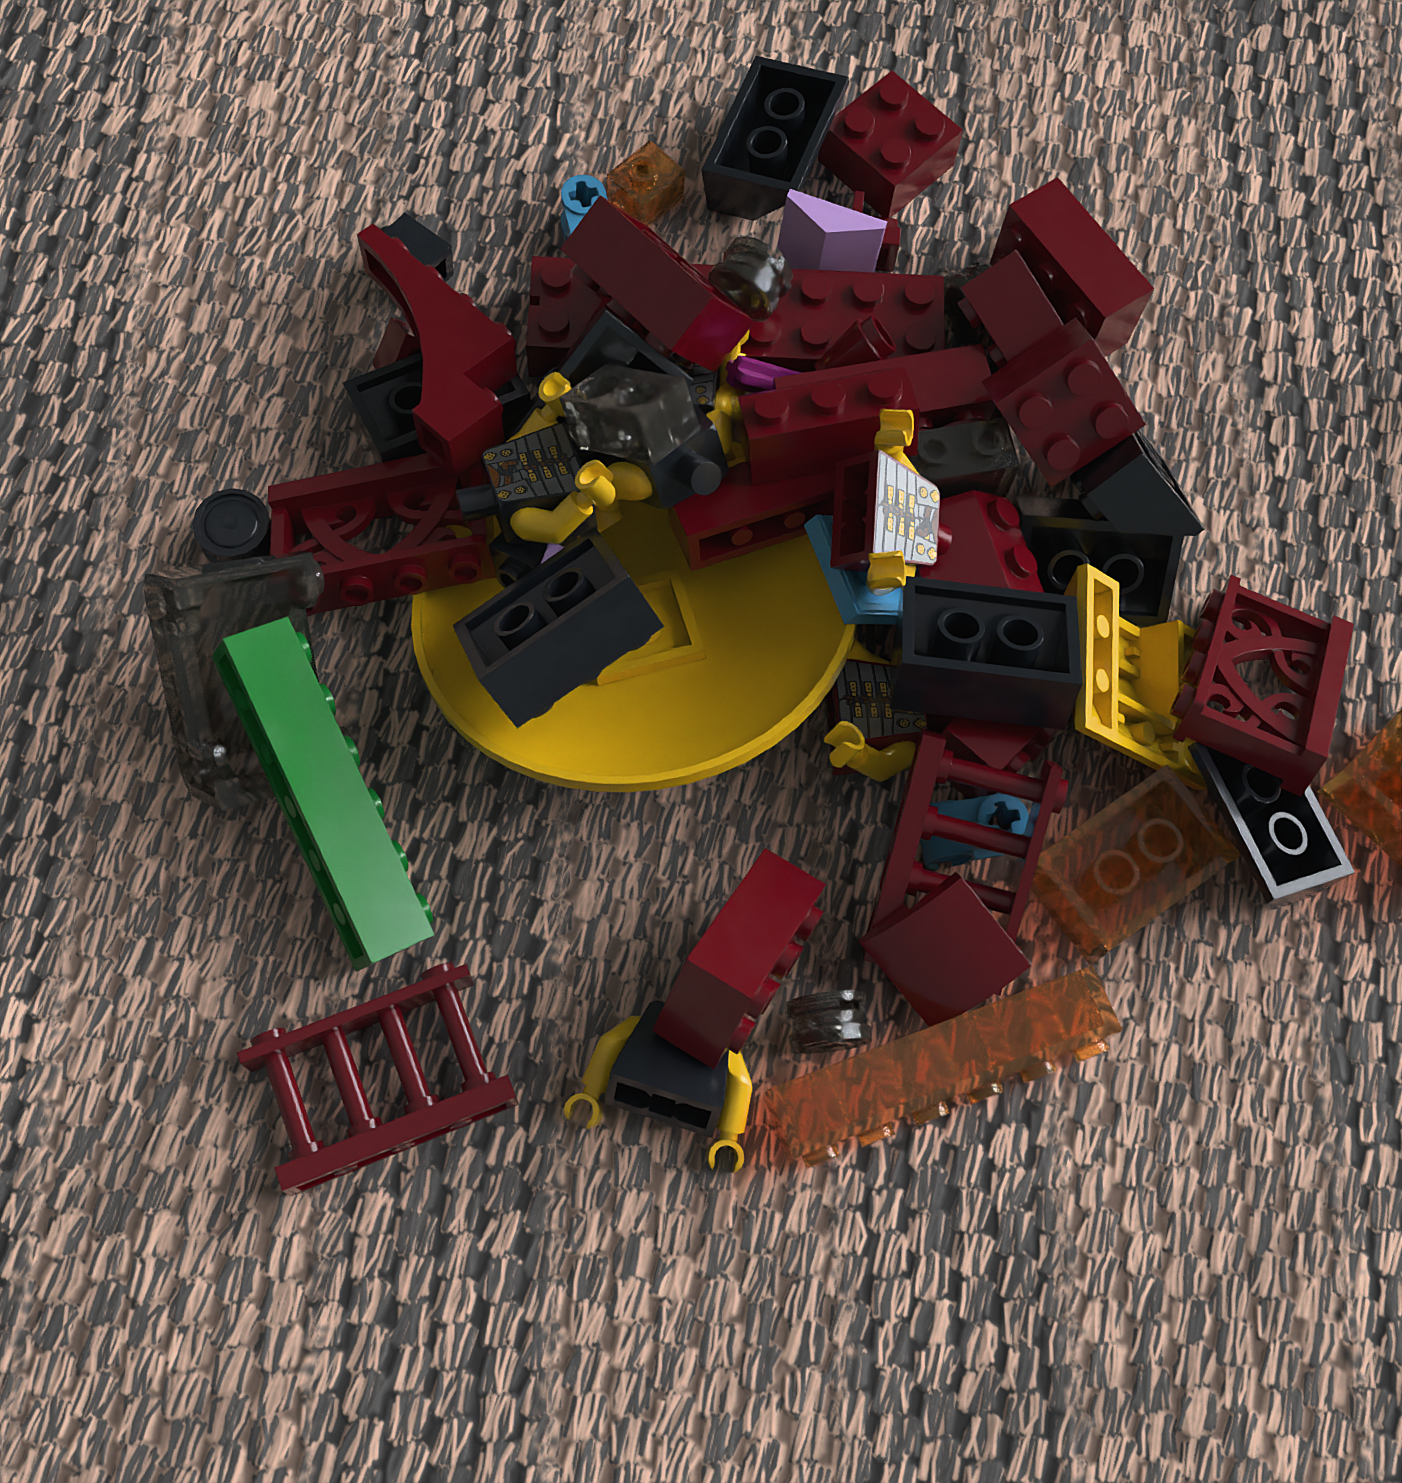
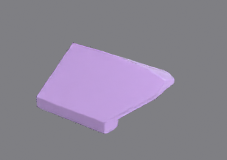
M790 189L786 198L777 247L791 269L874 272L887 221Z

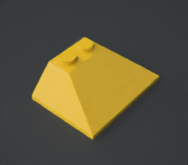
M1088 563L1078 566L1063 594L1077 597L1082 687L1072 710L1075 729L1193 789L1207 790V785L1187 748L1196 741L1187 737L1183 743L1173 739L1172 735L1177 717L1169 714L1173 701L1184 683L1180 681V676L1193 651L1190 649V644L1196 630L1180 620L1145 628L1136 627L1119 616V582Z

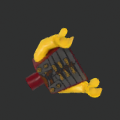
M880 409L881 429L875 435L874 451L836 462L830 567L839 570L868 572L866 579L867 589L877 596L887 595L901 586H905L906 576L914 577L916 570L932 567L937 561V556L943 555L949 549L952 542L950 527L939 522L940 492L937 486L919 475L903 453V447L910 446L913 438L914 418L911 410Z
M855 638L843 669L833 687L825 696L828 733L823 739L830 747L829 758L832 766V775L862 773L875 781L882 782L910 767L920 728L943 733L945 727L955 717L889 709L891 662L871 653Z

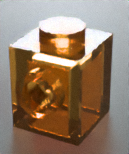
M649 140L607 173V198L610 202L647 226H651L684 199L685 170Z

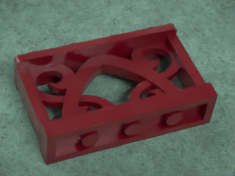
M425 453L268 486V504L272 511L270 576L267 578V590L283 617H289V619L308 617L317 613L352 606H362L372 602L407 595H417L422 592L496 578V571L488 546L495 539L493 516L464 523L460 510H455L458 504L455 490L486 482L482 459L477 460L456 477L432 456ZM395 515L403 522L416 525L403 540L382 554H372L346 542L360 534L373 519ZM459 525L466 527L472 531V535L457 538L455 533L451 529L446 528V526ZM311 532L312 539L296 546V535ZM317 553L308 562L307 569L296 571L304 559Z
M1231 574L1221 591L1215 588L1211 589L1200 611L1199 618H1202V621L1190 644V649L1193 651L1180 676V681L1184 683L1179 689L1169 712L1170 715L1177 717L1172 738L1183 743L1187 737L1281 778L1280 788L1301 797L1328 759L1354 623L1333 615L1328 623L1240 586L1241 578ZM1232 620L1244 624L1246 630L1236 627ZM1255 660H1270L1271 668L1278 679L1299 695L1276 693L1261 701L1249 689L1234 665ZM1290 667L1299 668L1304 674L1296 673ZM1207 702H1218L1225 710L1222 713L1208 707ZM1275 709H1281L1277 715L1273 712ZM1282 709L1288 711L1294 719L1285 716ZM1240 715L1246 722L1237 720L1235 717Z

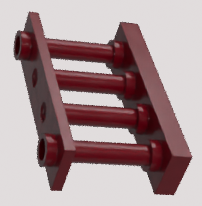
M920 728L866 933L901 906L905 894L914 897L917 891L928 894L949 877V875L923 869L922 862L914 861L920 839L930 841L931 837L935 836L1017 857L1008 891L965 880L988 910L1002 913L999 924L1015 943L1051 812L1061 813L1067 795L1068 780L1061 779L1063 769L1056 762L1045 759L1040 777L1037 779L954 758L953 751L944 749L946 739L942 733ZM950 780L1032 801L1024 835L939 814L938 807L929 805L935 783L945 785L946 781ZM863 947V960L876 963ZM1002 989L995 993V995L1001 996Z
M453 962L439 964L424 971L420 975L422 979L420 982L286 1033L285 1028H276L263 1032L250 1040L252 1047L237 1052L240 1064L250 1072L266 1068L292 1146V1151L287 1154L289 1162L274 1167L282 1192L294 1196L519 1105L508 1074L496 1079L494 1072H487L458 993L461 990L474 986L467 964L456 968ZM436 1001L465 1079V1082L460 1085L462 1093L442 1101L439 1100L437 1094L431 1095L402 1015V1013ZM379 1022L408 1102L403 1108L405 1116L385 1124L382 1123L380 1117L374 1118L346 1038L348 1034ZM320 1045L324 1047L351 1126L346 1130L347 1139L327 1147L324 1146L322 1140L316 1141L289 1061V1057Z

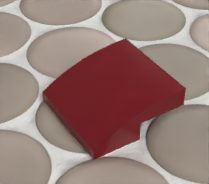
M956 871L910 909L903 903L858 940L930 1029L940 1026L980 1004L1032 966Z

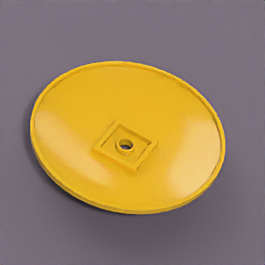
M732 441L731 448L736 459L727 462L728 467L746 462L742 445ZM621 500L618 507L624 517L600 532V534L656 613L664 628L653 634L645 645L637 650L627 652L604 668L596 679L578 686L559 699L547 713L540 717L532 718L517 729L479 682L452 626L505 588L498 582L497 578H491L472 584H461L422 592L413 596L411 631L414 652L430 695L447 721L469 743L488 757L511 770L558 786L595 792L629 793L661 790L690 784L728 771L773 747L795 730L818 707L833 687L846 663L854 641L857 625L844 624L808 534L691 572L670 526L668 508L658 509L638 500ZM493 516L494 536L496 538L501 529L496 516ZM459 525L446 526V528L451 529L455 533L457 538L472 535V531L466 527Z

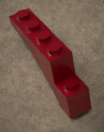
M371 224L357 233L365 272L389 295L402 312L417 339L423 357L421 401L419 405L412 409L419 446L456 477L479 460L486 449L497 446L505 440L501 417L503 407L493 392L518 375L515 358L516 341L504 324L501 322L494 323L484 315L467 294H459L445 283L442 276L433 266H425L412 256L400 239L397 237L390 238L376 225Z

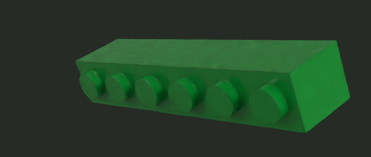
M285 617L223 638L211 657L355 971L358 972L435 935L431 928L433 916L430 906L422 894L415 893L407 876L408 860L406 854L396 840L391 841L383 824L384 809L382 802L374 789L366 787L358 769L360 766L358 750L349 736L342 735L334 717L336 714L334 698L325 684H319L310 665L312 654L305 636L299 631L295 632L289 617Z

